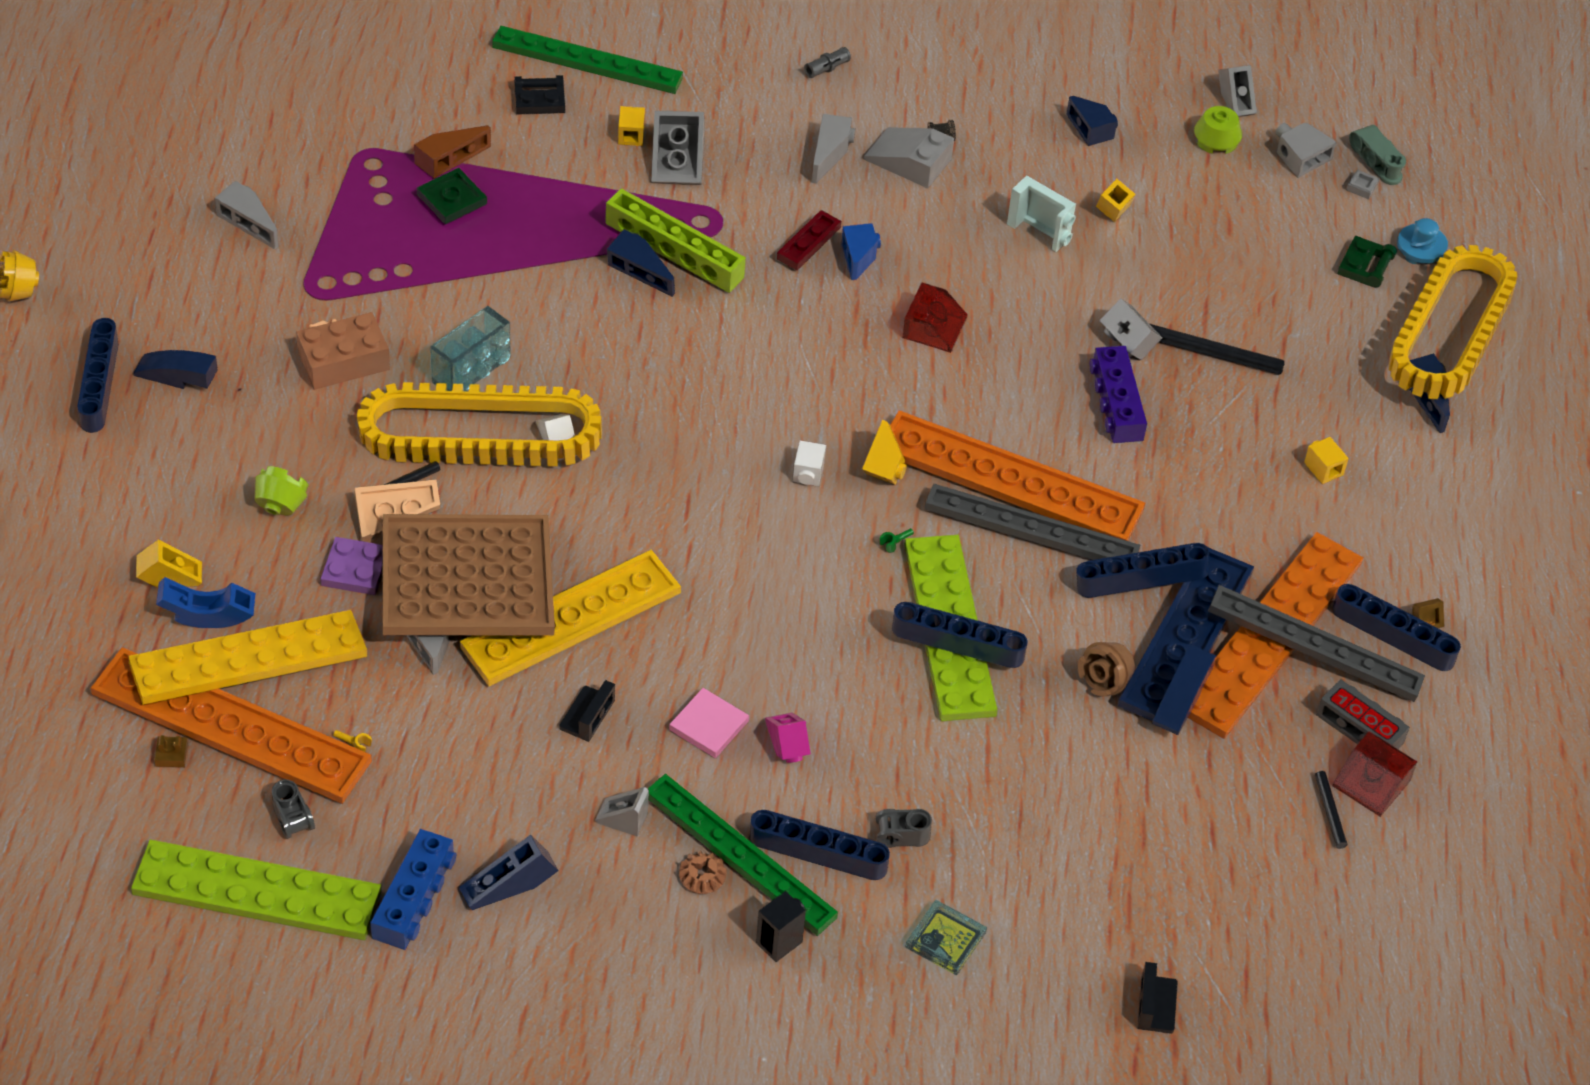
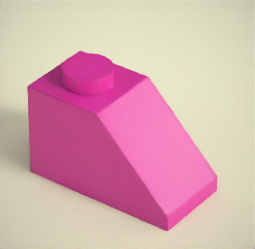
M793 712L765 718L766 726L778 757L782 760L786 759L787 763L801 761L803 756L811 754L806 721Z

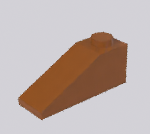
M486 125L432 134L414 144L415 164L435 179L490 148L491 127Z

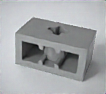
M1121 298L1100 320L1106 327L1104 330L1105 334L1113 341L1117 339L1121 343L1120 346H1126L1129 358L1134 355L1142 360L1162 339L1160 334L1131 304Z

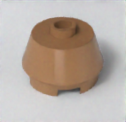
M1116 642L1093 643L1086 648L1083 656L1078 661L1080 678H1085L1088 685L1093 688L1090 691L1098 696L1116 695L1122 692L1135 670L1134 659L1130 651L1124 645Z

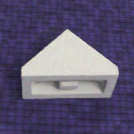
M558 414L536 420V426L543 440H567L575 436L570 415Z

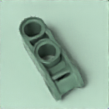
M1370 125L1350 133L1349 142L1352 149L1362 157L1365 163L1374 170L1384 183L1397 185L1402 181L1401 171L1406 165V158L1380 132L1376 125Z

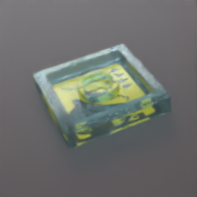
M935 900L906 941L905 948L957 976L986 934L987 927Z

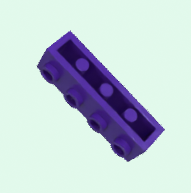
M1126 346L1095 348L1094 358L1090 359L1089 366L1091 374H1095V391L1097 394L1100 393L1101 413H1105L1106 432L1111 434L1113 443L1144 441L1147 421Z

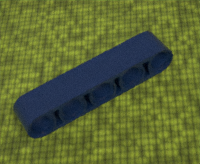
M110 318L97 319L93 322L77 405L81 428L89 433L100 431L106 421L119 346L116 323Z
M1191 543L1085 561L1076 568L1077 591L1083 597L1092 598L1205 578L1210 572L1209 549L1202 543Z
M1344 584L1338 588L1332 607L1336 617L1437 670L1449 671L1454 667L1461 648L1457 638L1355 585Z
M900 602L894 608L892 631L897 637L1008 668H1017L1024 663L1028 640L1023 633L911 602Z
M758 810L751 816L749 838L759 848L870 880H880L887 874L890 851L885 844L769 810Z

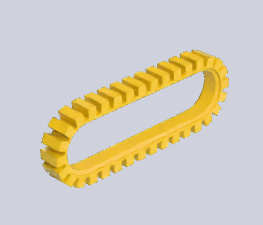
M1461 245L1454 247L1453 251L1449 249L1443 254V258H1439L1437 266L1434 267L1428 282L1418 297V301L1415 302L1413 310L1409 313L1393 344L1389 371H1391L1390 376L1393 381H1399V387L1405 391L1413 387L1412 394L1422 397L1423 393L1427 392L1428 399H1438L1441 393L1446 399L1453 397L1454 392L1457 394L1461 393L1465 385L1468 386L1476 367H1478L1485 353V349H1487L1513 297L1517 271H1514L1515 266L1512 261L1506 262V256L1501 253L1493 256L1494 250L1487 247L1481 252L1478 245H1469L1468 250ZM1460 270L1480 271L1493 277L1498 286L1454 369L1447 373L1436 374L1415 367L1408 357L1450 278Z
M403 382L402 390H397L396 384L393 383L385 385L386 393L382 392L379 388L370 392L371 399L365 397L360 403L361 409H358L357 412L358 429L362 444H366V449L373 455L378 452L381 459L389 460L392 453H394L396 462H406L407 454L412 455L413 462L423 463L424 455H429L430 463L434 461L440 463L441 455L446 456V462L457 464L458 456H463V464H474V456H479L480 464L490 465L491 457H496L497 465H507L508 457H513L514 465L524 466L525 458H530L531 466H541L542 458H547L548 466L558 467V459L564 458L565 465L576 464L575 455L582 461L588 458L590 450L596 451L600 445L599 439H602L601 412L598 405L593 404V398L587 394L580 397V390L572 388L567 395H564L563 387L553 386L552 394H547L546 386H536V393H530V386H520L519 393H514L513 385H503L501 393L497 392L496 385H486V392H480V384H470L469 392L464 391L463 384H453L452 391H447L446 383H436V390L431 391L430 383H420L419 390H414L413 382ZM424 408L563 412L575 415L585 425L578 435L567 440L556 441L394 436L380 431L376 423L384 413L392 409Z

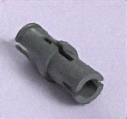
M842 47L830 54L824 53L819 59L806 63L804 71L809 78H814L825 71L831 72L836 66L850 61L851 54L846 47Z

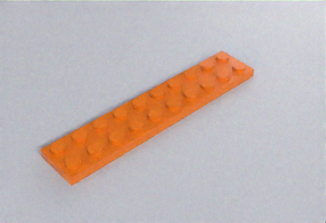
M899 410L890 424L905 458V464L1045 517L1129 541L1145 509L1146 503L903 411Z
M1316 532L1260 603L1314 626L1335 599L1338 588L1341 585L1347 584L1361 566L1364 557ZM1240 626L1216 656L1213 670L1206 680L1200 697L1188 718L1225 739L1295 649Z
M123 647L91 687L92 695L281 778L291 780L297 785L341 804L347 799L372 762V755L220 689L143 705L128 656L137 653Z

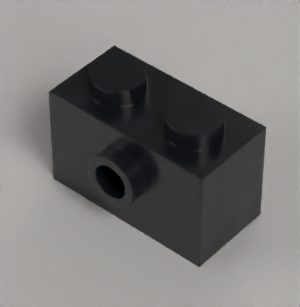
M785 891L758 912L756 944L775 962L779 961L803 942L806 910L802 902L797 898H793Z

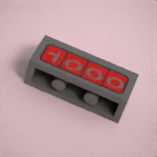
M1341 679L1321 698L1316 716L1383 763L1404 744L1410 728L1400 718L1393 716L1377 702L1370 700L1354 686L1347 684Z

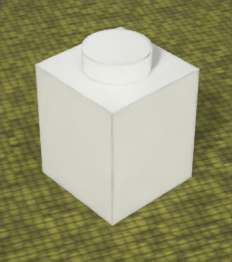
M806 441L799 442L794 463L793 482L805 485H820L825 463L826 445Z

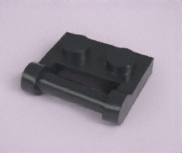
M556 75V78L522 79V76H514L516 115L565 113L563 75ZM522 88H556L548 90H522Z

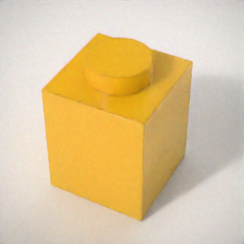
M620 106L618 145L643 146L645 108Z
M1116 179L1101 194L1096 207L1115 223L1130 207L1136 194Z
M1328 437L1321 441H1314L1308 446L1304 463L1321 484H1324L1344 475L1349 458L1334 440Z

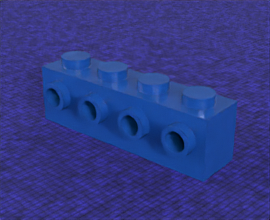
M420 828L371 921L372 939L406 950L410 940L414 941L417 938L420 930V921L423 916L427 917L431 910L432 897L435 892L439 893L445 879L444 874L447 869H452L456 861L457 854L454 852L453 839Z

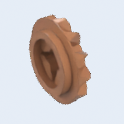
M700 850L698 854H689L686 860L681 861L679 878L688 890L698 894H708L718 890L724 884L726 868L723 860L716 858L713 852L709 855L703 854ZM708 866V873L705 872L698 879V869L701 870L703 867Z

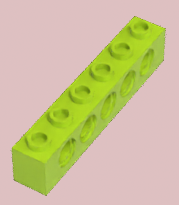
M622 188L606 202L607 225L620 232L625 229L640 235L655 252L730 293L744 279L746 257Z

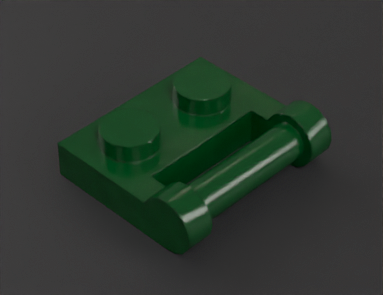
M1355 235L1339 266L1337 274L1378 288L1384 280L1383 274L1390 260L1394 259L1397 249L1391 244L1383 246ZM1373 257H1380L1375 270L1371 273L1366 272Z

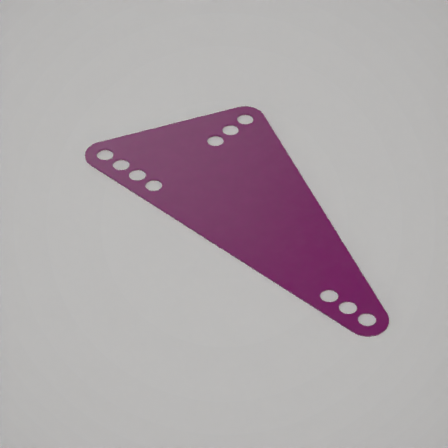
M380 148L364 149L356 153L350 162L304 278V289L311 297L328 301L607 255V248L621 232L606 224V202L619 190L461 163L442 175L459 167L487 196V204L452 222L444 224L417 195V187L434 180V178L415 164L414 154ZM368 159H379L382 162V167L378 170H368L365 168L364 163ZM374 176H383L387 179V184L376 188L369 184V180ZM380 193H387L392 196V201L387 205H379L374 202V197ZM631 193L708 237H713L722 230L723 217L712 207ZM696 216H704L710 220V224L705 228H697L691 221ZM401 264H407L412 267L413 272L409 276L400 277L394 273V268ZM381 268L388 275L384 280L374 281L369 278L368 274L373 269ZM355 272L362 276V281L356 285H348L343 281V277L348 273ZM323 277H332L337 282L335 287L331 289H322L317 283Z

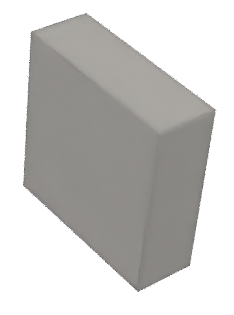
M1356 170L1348 183L1347 191L1370 199L1378 186L1380 178Z

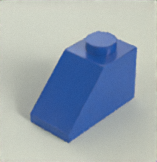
M872 223L843 226L841 246L851 280H857L876 259L877 248L881 247L880 235L875 233Z

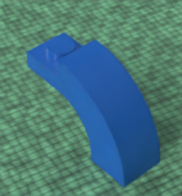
M164 577L158 585L156 605L175 613L174 621L198 628H225L240 624L254 616L256 593L234 583L218 591H197Z

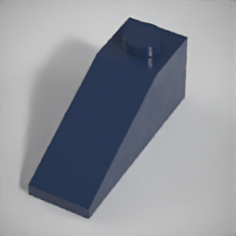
M623 229L607 248L608 266L673 297L675 294L674 276L645 239L636 233Z
M1434 353L1410 360L1415 367L1423 371L1436 374L1447 373L1445 366L1439 362ZM1424 392L1422 397L1413 395L1439 433L1445 432L1450 417L1449 398L1445 399L1441 393L1438 399H1428L1427 392Z
M529 835L460 886L459 889L469 908L475 910L535 889L559 870L549 852L532 835Z

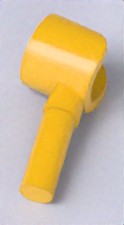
M335 730L333 734L334 737L348 742L366 752V747L360 744L371 746L372 743L371 736L366 733H360L354 737Z

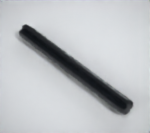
M1150 324L1162 337L1159 341L1161 343L1278 375L1283 372L1285 361L1282 359Z

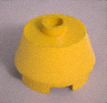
M16 250L12 252L2 251L0 262H4V264L0 266V298L7 299L10 302L31 297L34 287L38 286L39 271H36L35 260Z

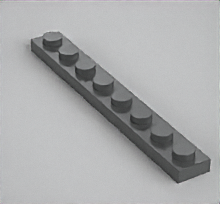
M934 483L925 503V510L1092 560L1138 553L1141 546L1140 544Z
M1221 585L1218 586L1208 612L1415 702L1425 677L1424 674Z

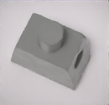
M1282 123L1277 128L1276 135L1280 137L1277 154L1298 178L1332 160L1336 141L1310 124L1302 123L1292 129L1288 124Z

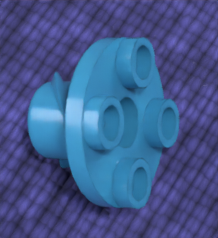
M1422 218L1415 221V224L1408 225L1400 231L1397 245L1401 253L1406 256L1407 262L1411 264L1438 262L1440 257L1443 258V254L1448 248V241L1446 236L1439 230L1437 222L1429 218Z

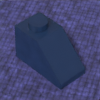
M1077 96L1069 97L1066 115L1088 146L1114 139L1118 120L1106 105Z

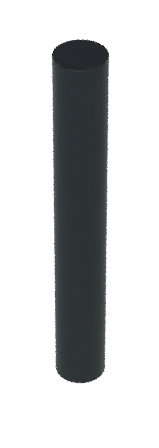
M434 461L384 485L417 482L440 471V466L437 461Z
M1319 771L1315 773L1317 785L1336 848L1342 849L1348 845L1326 772Z

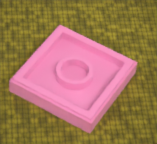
M702 688L669 724V730L716 759L749 722V715Z

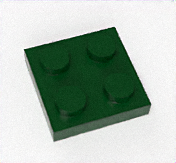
M459 167L417 187V195L444 224L452 222L487 204V196Z

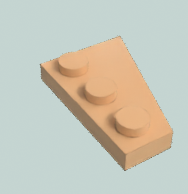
M437 480L358 487L354 490L361 541L383 533V514H429L440 509Z

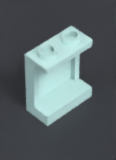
M1026 176L1012 188L1007 225L1015 229L1023 221L1052 237V250L1057 252L1062 246H1067L1072 239L1073 234L1071 230L1076 219L1074 215L1076 204Z

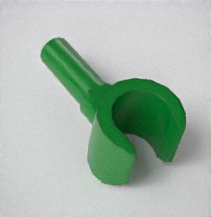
M910 528L898 535L885 532L880 536V545L888 543L886 551L892 553L897 548L896 544L913 535L914 531Z

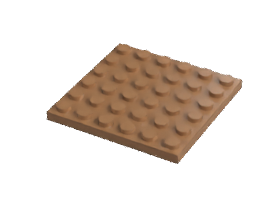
M383 514V635H554L555 623L548 515Z

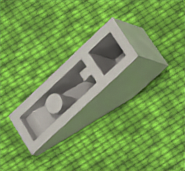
M822 115L813 163L812 183H817L847 153L849 143H854L856 128H851V117Z
M234 181L215 197L218 217L273 249L279 247L277 228L258 196L250 187Z

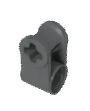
M286 779L276 782L272 787L273 809L285 838L289 839L292 834L307 828L309 830L315 829L311 811L307 804H305L295 782ZM289 797L290 799L283 800L282 798Z
M883 809L876 813V823L879 824V833L876 840L885 844L888 848L896 846L921 847L930 841L932 817L926 810Z

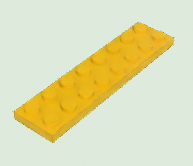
M651 549L553 596L554 635H472L460 641V648L487 685L491 686L680 594L681 586Z
M347 610L130 655L128 659L136 687L144 705L367 657V648L352 611Z

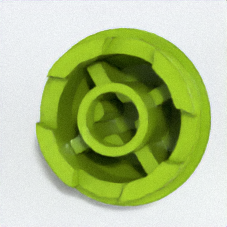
M1214 106L1207 109L1194 127L1198 146L1208 153L1213 154V150L1226 151L1225 154H1228L1237 148L1242 139V129L1237 113L1225 106Z
M268 466L266 470L261 469L260 474L255 477V502L270 514L292 515L307 498L306 491L309 486L307 481L302 477L297 481L287 475L288 470Z

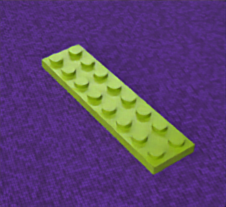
M959 534L905 538L904 546L916 604L978 620ZM925 645L940 720L953 721L997 717L998 710L987 661Z
M151 839L131 887L132 895L359 940H366L382 891L381 884Z

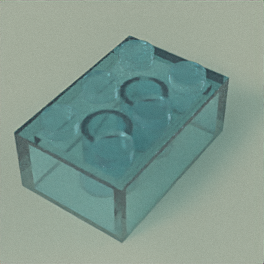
M486 306L430 346L432 383L435 385L436 383H446L447 391H452L453 384H463L464 391L467 392L470 384H475L479 380L486 378L498 366L505 364L511 358L510 322L491 307Z

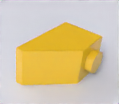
M882 420L862 470L867 475L896 485L897 480L903 478L907 465L904 464L905 458L891 426L887 421Z
M158 539L137 555L136 577L157 588L159 582L164 577L186 587L199 586L202 584V561Z

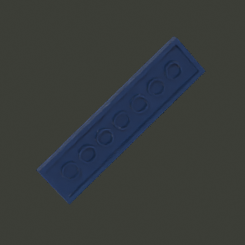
M1208 547L1209 574L1205 578L1183 583L1123 691L1118 707L1153 721L1170 682L1190 644L1211 652L1227 622L1226 619L1208 612L1218 586L1221 585L1242 594L1253 573L1254 566Z

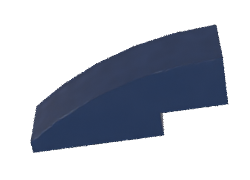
M155 351L144 354L134 371V376L184 389L187 383L208 389L218 371L217 359L215 355L194 351Z
M1190 644L1153 719V725L1179 735L1200 697L1206 680L1213 670L1216 655Z

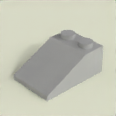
M655 111L652 183L702 184L705 144L704 112Z
M888 127L864 155V160L929 188L952 160L954 138L932 128Z

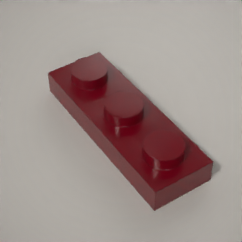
M820 210L777 252V260L798 271L841 228L842 221Z

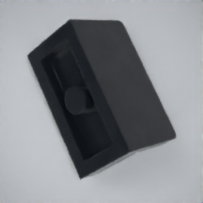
M605 680L599 690L584 686L559 724V729L589 742L615 702V684Z
M1145 962L1141 976L1137 1029L1172 1034L1175 1029L1178 981L1172 978L1158 977L1157 963Z

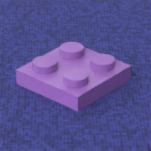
M335 537L321 576V586L376 595L383 574V545Z

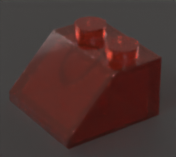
M921 282L905 316L902 338L951 353L968 314L946 289Z
M1369 731L1353 749L1332 786L1381 817L1410 783L1417 761Z

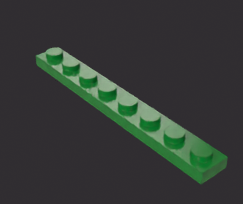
M505 26L499 27L492 40V48L672 94H676L683 79V71Z
M666 773L647 788L649 790L648 800L770 899L774 900L785 891L793 898L799 899L806 910L804 926L816 936H819L837 919L838 911Z

